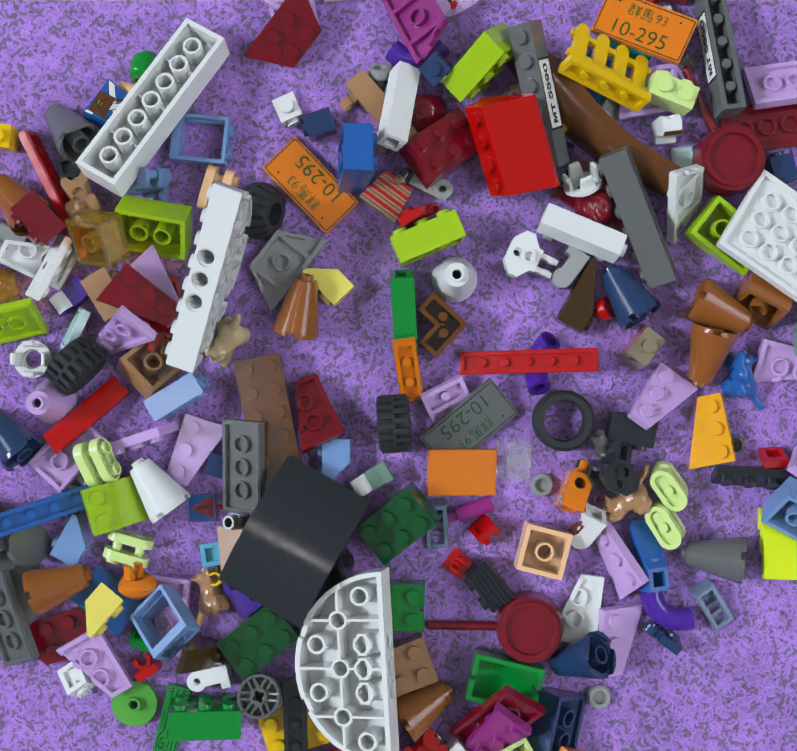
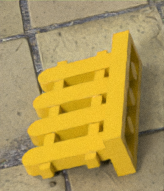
M584 23L570 30L569 36L573 37L572 44L565 53L568 57L559 64V73L634 112H638L650 102L651 93L647 92L645 80L646 76L651 74V69L648 68V59L644 55H638L633 60L629 57V49L625 45L620 44L615 49L609 47L610 40L605 34H600L596 39L590 37V28ZM587 46L593 48L591 58L586 56ZM607 56L612 58L610 68L606 66ZM627 66L631 68L630 78L625 76Z

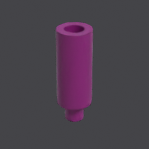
M488 495L454 507L455 511L447 514L450 522L459 519L461 523L495 510Z

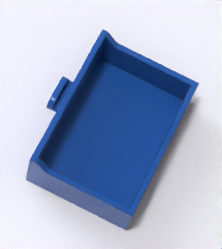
M98 565L92 572L93 580H90L91 585L70 599L86 611V599L101 582L124 600L122 612L115 619L111 617L106 623L108 629L119 637L131 622L129 616L144 601L142 599H129L123 596L118 591L119 581Z

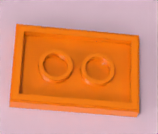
M428 449L426 495H495L497 449Z

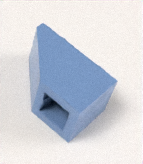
M336 438L318 446V457H322V466H318L319 472L334 479L351 462V438Z
M78 511L66 517L62 524L65 527L61 535L58 534L51 544L53 549L50 555L68 565L81 564L91 546L83 513Z

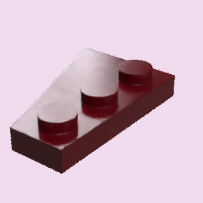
M127 263L96 299V301L118 309L123 305L135 315L168 327L179 314L176 311L177 302Z
M314 373L295 381L302 454L345 435V431L317 374Z

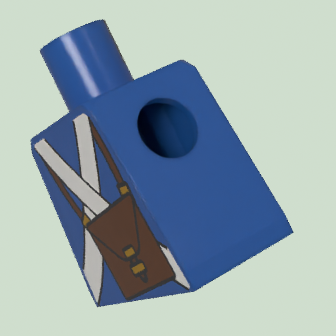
M109 79L84 110V118L101 129L127 94Z

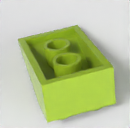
M719 195L709 198L682 235L705 253L740 275L745 276L749 269L715 246L737 209Z
M131 476L80 490L93 536L149 519Z

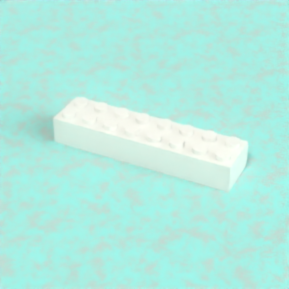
M186 18L75 162L84 176L123 197L139 176V169L146 167L230 55L225 38Z

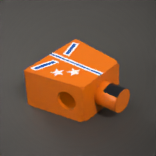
M578 459L575 469L566 471L553 504L554 507L571 514L584 512L592 487L587 477L591 463ZM575 480L579 484L578 488L575 486Z

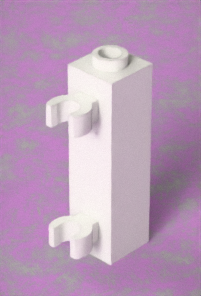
M399 61L389 72L388 83L384 89L385 98L377 132V144L396 152L408 142L420 76L418 68L409 63Z
M551 203L546 207L536 231L543 234V239L560 241L593 255V259L601 263L605 260L614 264L618 257L622 258L628 247L627 244H624L627 238L626 234Z

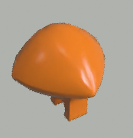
M133 562L134 568L124 565V576L119 581L118 591L129 599H146L158 587V582L154 575L143 571V563Z

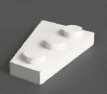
M580 574L561 613L564 621V632L561 641L572 643L589 632L598 631L599 608H601L604 576Z

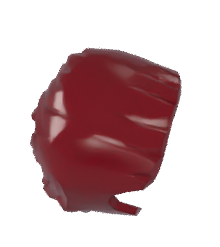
M416 94L411 125L416 131L421 132L447 115L448 110L442 97L431 94Z
M598 189L586 197H576L574 205L575 214L604 226L611 224V221L616 216L614 210L616 205L612 198H609L605 189Z

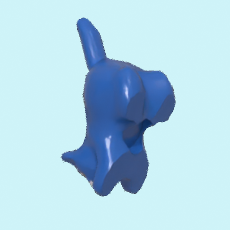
M744 350L740 351L737 356L729 352L725 359V364L730 372V376L721 382L722 392L728 398H750L755 407L763 410L764 406L756 393V381L752 374V365L759 358L753 357Z

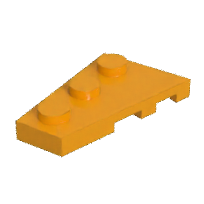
M722 393L697 397L689 469L737 461Z

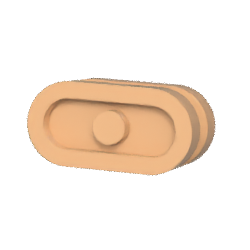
M209 164L199 193L197 209L203 210L205 207L207 208L209 199L206 198V194L210 184L222 182L238 188L240 177H237V172L227 169L225 174L221 175L219 174L218 166Z

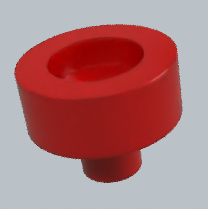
M607 296L596 300V309L593 310L592 314L594 318L600 317L602 320L608 321L615 317Z

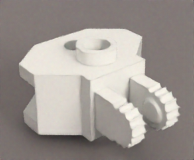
M527 230L512 239L504 256L503 265L506 275L513 279L527 272L530 274L536 273L551 279L553 274L550 271L537 266L539 260L552 266H557L559 261L544 254V251L539 248L536 234ZM513 251H519L520 256H516Z

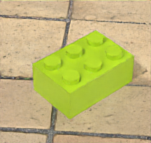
M502 22L484 31L442 81L444 86L460 103L468 98L470 100L474 99L479 93L480 95L483 94L491 85L489 81L493 77L497 78L504 71L503 65L507 61L511 62L514 59L508 26Z
M124 195L116 206L117 249L144 253L153 244L158 256L179 260L186 259L192 247V206Z
M449 208L437 212L436 217L428 220L426 217L414 223L415 226L406 230V227H402L393 231L390 243L402 268L463 242L466 233L456 210L449 211Z

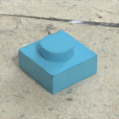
M218 541L200 544L203 568L220 565Z

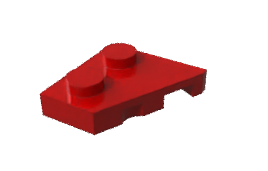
M436 202L421 205L414 209L410 206L400 212L401 216L398 218V225L400 228L406 227L407 230L413 227L416 221L428 218L441 209Z

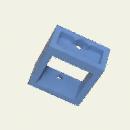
M185 113L171 132L169 159L176 163L205 166L211 164L228 168V162H232L233 148H230V141L235 138V125H232L229 117ZM186 124L224 127L221 159L183 155Z
M200 372L188 373L144 400L143 403L155 422L163 421L210 393L209 386H211V383L205 374L201 375Z
M160 584L129 616L153 658L169 662L201 629L176 588ZM169 603L179 622L162 639L151 619Z

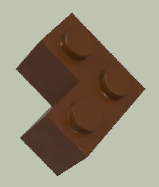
M434 292L417 310L434 326L419 344L436 359L468 324Z

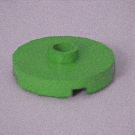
M131 679L134 683L133 686L113 697L111 706L114 715L120 722L127 726L136 727L146 724L153 718L157 711L159 699L156 690L150 683L146 681L138 683L137 679ZM132 700L138 703L137 707L131 705Z

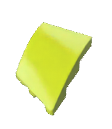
M758 508L757 529L760 530L759 553L762 554L761 577L763 579L797 580V541L762 523L763 508Z

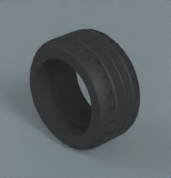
M568 390L552 391L544 395L537 402L532 413V427L536 437L545 446L557 451H571L581 447L590 438L595 424L593 409L589 402L580 394ZM558 401L571 402L581 412V428L574 437L568 440H557L551 437L544 427L546 410L550 405Z

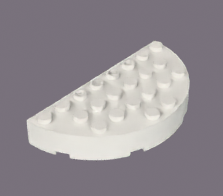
M222 182L210 184L207 190L206 198L209 199L207 208L205 207L201 213L200 222H203L201 231L197 232L194 239V245H197L195 254L192 253L188 262V267L191 269L189 276L185 277L182 285V290H185L184 296L180 298L176 307L179 315L171 327L172 341L168 342L165 349V354L168 355L166 364L193 373L202 361L203 355L200 353H203L205 348H209L216 334L217 326L223 318L228 304L224 299L229 296L231 289L233 290L248 240V235L244 234L245 227H249L251 223L252 197L249 195V192Z
M383 567L355 574L328 590L309 611L296 645L295 672L301 699H304L310 711L308 714L316 727L332 744L342 751H399L389 567Z

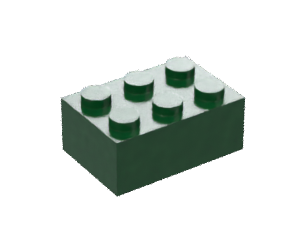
M411 481L363 519L355 531L385 565L436 526L442 516Z
M262 605L222 636L216 643V646L244 681L295 643L298 637H300L301 631L295 624Z

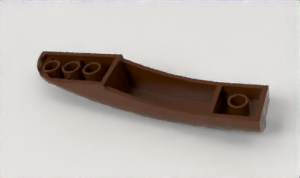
M548 52L562 123L567 127L565 135L598 162L601 155L629 145L643 184L664 197L668 191L669 173L681 167L647 147L624 130L604 111L589 94L584 85L558 72L559 64L563 60ZM515 60L507 61L506 65L519 82Z

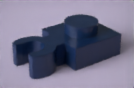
M650 619L643 625L644 631L648 635L656 638L658 643L675 655H678L683 649L680 637L674 631H667L662 627H658Z

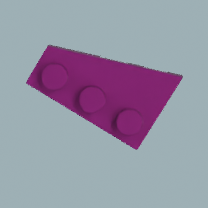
M498 702L494 706V711L491 714L488 713L485 717L484 723L481 726H477L466 739L465 749L468 751H499L531 735L532 726Z

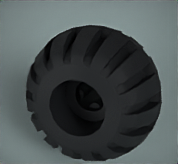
M253 182L242 188V190L248 191L252 197L251 223L249 227H245L244 234L253 239H267L272 237L281 228L286 213V201L281 191L275 186L266 182Z

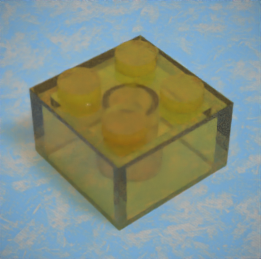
M84 209L65 220L80 264L114 268L132 256L119 213Z

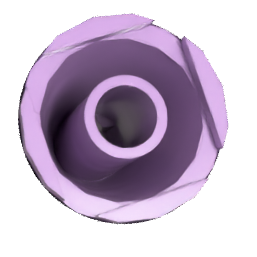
M47 380L38 385L28 395L26 407L29 412L42 422L56 425L77 407V395L74 393L65 396L55 385Z

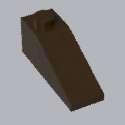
M592 258L586 263L555 318V321L578 334L582 333L583 330L587 331L593 322V319L590 317L593 314L596 260Z
M196 634L182 649L176 673L184 674L210 669L214 666L215 662H220L222 652L216 646L218 640Z

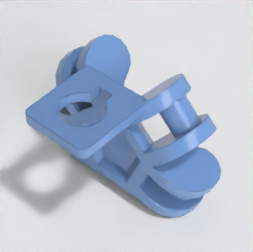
M141 167L138 180L134 181L125 195L133 196L145 193L147 194V199L155 200L157 198L156 194H158L163 202H169L167 187L172 179L171 171L161 167H153L151 170L147 167Z

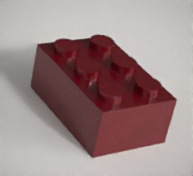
M460 108L455 109L408 139V142L399 151V154L426 189H429L478 156L468 119Z

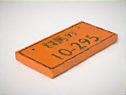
M604 0L591 28V33L598 36L605 34L611 41L678 66L698 24V20L646 0Z
M296 137L262 168L326 235L359 204L350 193L338 192V180Z

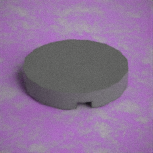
M41 524L7 535L4 539L8 558L14 564L21 567L35 566L42 562L47 556L50 547L48 533Z

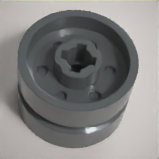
M256 674L246 678L241 683L237 692L239 708L246 716L253 719L267 718L276 714L283 705V686L281 682L268 674ZM260 692L264 693L262 700L258 699Z

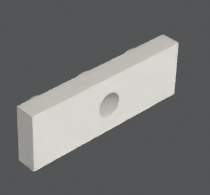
M57 235L26 291V296L37 301L47 296L50 290V286H48L52 278H56L61 270V261L71 253V243L73 242L71 238L65 235Z

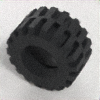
M83 335L68 343L55 355L48 364L44 375L65 396H68L86 386L101 371L108 359V354L88 335Z
M406 393L379 395L376 399V413L380 451L382 454L411 452L413 446L409 397Z

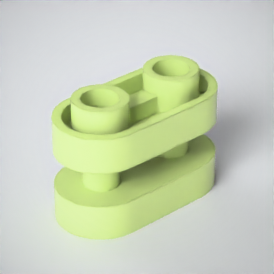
M104 437L92 439L89 443L82 442L73 447L74 460L85 483L89 487L119 479L121 465L117 462L112 452L110 442Z
M667 461L655 463L651 472V487L667 509L675 512L683 510L688 501V486L671 463Z
M656 500L652 503L651 508L645 514L647 525L663 548L668 550L676 549L686 534L685 526L677 513L667 509L661 500Z
M123 529L109 532L108 539L114 542L113 546L106 545L102 556L106 558V562L111 564L124 563L134 568L133 562L137 561L143 563V568H147L150 557L144 555V551L153 549L155 542L153 538ZM122 545L135 547V552L123 549Z

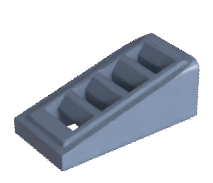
M447 499L428 500L436 510H443L438 511L443 520L439 521L434 527H444V530H429L426 533V549L449 548ZM444 535V542L431 543L430 536Z
M704 579L688 590L715 631L735 619L714 583L709 579ZM714 596L713 600H711L707 604H704L706 600ZM717 604L720 605L718 608H716V609L713 610L712 612H709V610L712 609L713 607H715ZM724 611L725 614L723 616H721L717 620L713 619L715 616Z

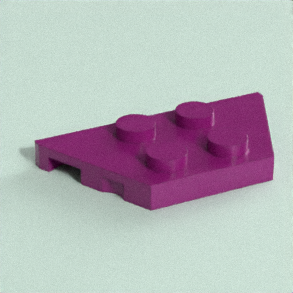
M382 0L415 63L421 67L449 23L436 0Z

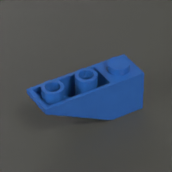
M645 519L628 521L631 554L649 579L647 583L636 590L648 593L670 590L668 565L658 540Z

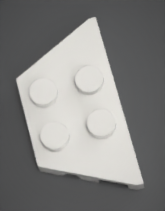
M698 164L680 168L669 173L666 241L675 244L678 240L677 230L680 225L686 227L692 215L702 203L704 167Z

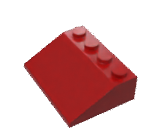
M536 93L483 97L465 107L491 196H511L558 187L560 185Z

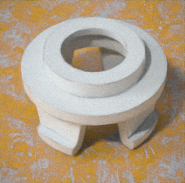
M579 161L568 165L569 178L566 174H562L564 192L572 197L589 196L602 185L597 164L593 161L590 162V172H583Z
M35 340L23 341L14 353H10V365H14L16 370L23 377L27 378L43 376L48 364L52 360L49 348L44 343ZM31 351H38L41 354V365L36 368H32L26 363V356Z

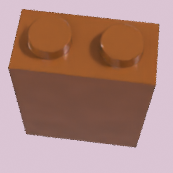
M750 269L742 278L733 295V298L752 313L753 324L765 330L771 328L790 312L794 301Z

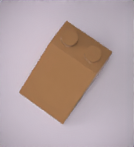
M173 335L152 352L148 353L145 343L132 348L119 359L116 368L145 399L164 389L183 371L166 364L168 355L165 354V349L168 342L172 341Z

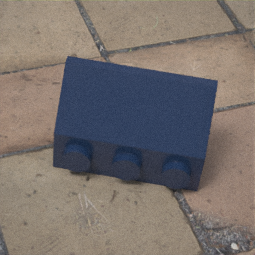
M542 687L541 691H538V703L545 706V715L530 724L532 726V733L528 736L527 740L533 751H559L562 746L576 749L587 695L554 687Z

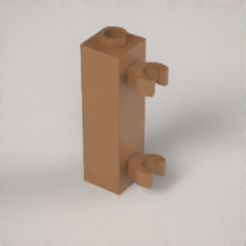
M362 69L345 84L346 90L350 94L343 98L339 104L344 112L347 113L358 103L379 127L385 94ZM412 125L410 126L408 139L417 134ZM379 144L376 146L381 154L388 150Z

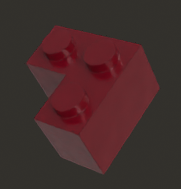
M33 190L10 208L12 212L10 218L19 227L24 225L27 228V238L36 247L39 244L44 247L66 227Z

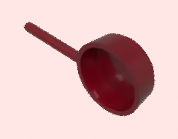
M684 66L682 73L685 79L692 81L695 86L699 87L691 67ZM700 89L696 98V104L709 133L704 135L697 143L692 156V165L698 164L704 167L703 188L710 193L725 197L741 194L752 186L764 170L766 162L764 145L761 139L746 127L727 125L718 128Z
M523 591L514 594L515 597L498 609L495 621L430 620L426 622V628L429 630L495 631L500 645L509 656L521 662L536 663L547 659L557 650L564 632V621L560 609L549 597L534 591Z

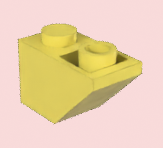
M305 268L302 271L314 276L313 279L318 282V289L322 292L319 297L327 305L332 303L336 306L355 288L338 269Z
M102 582L85 601L87 636L91 639L95 635L99 638L108 628L106 625L107 621L111 617L115 619L124 609L122 606L124 600Z

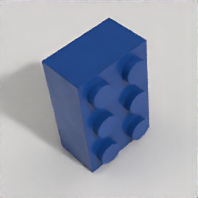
M343 123L338 144V192L363 193L367 186L371 185L372 178H374V170H377V155H374V147L377 146V133L373 132V124Z

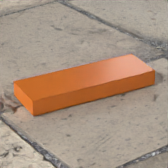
M415 336L392 340L399 392L400 394L406 393L409 397V402L421 400L419 395L423 393Z

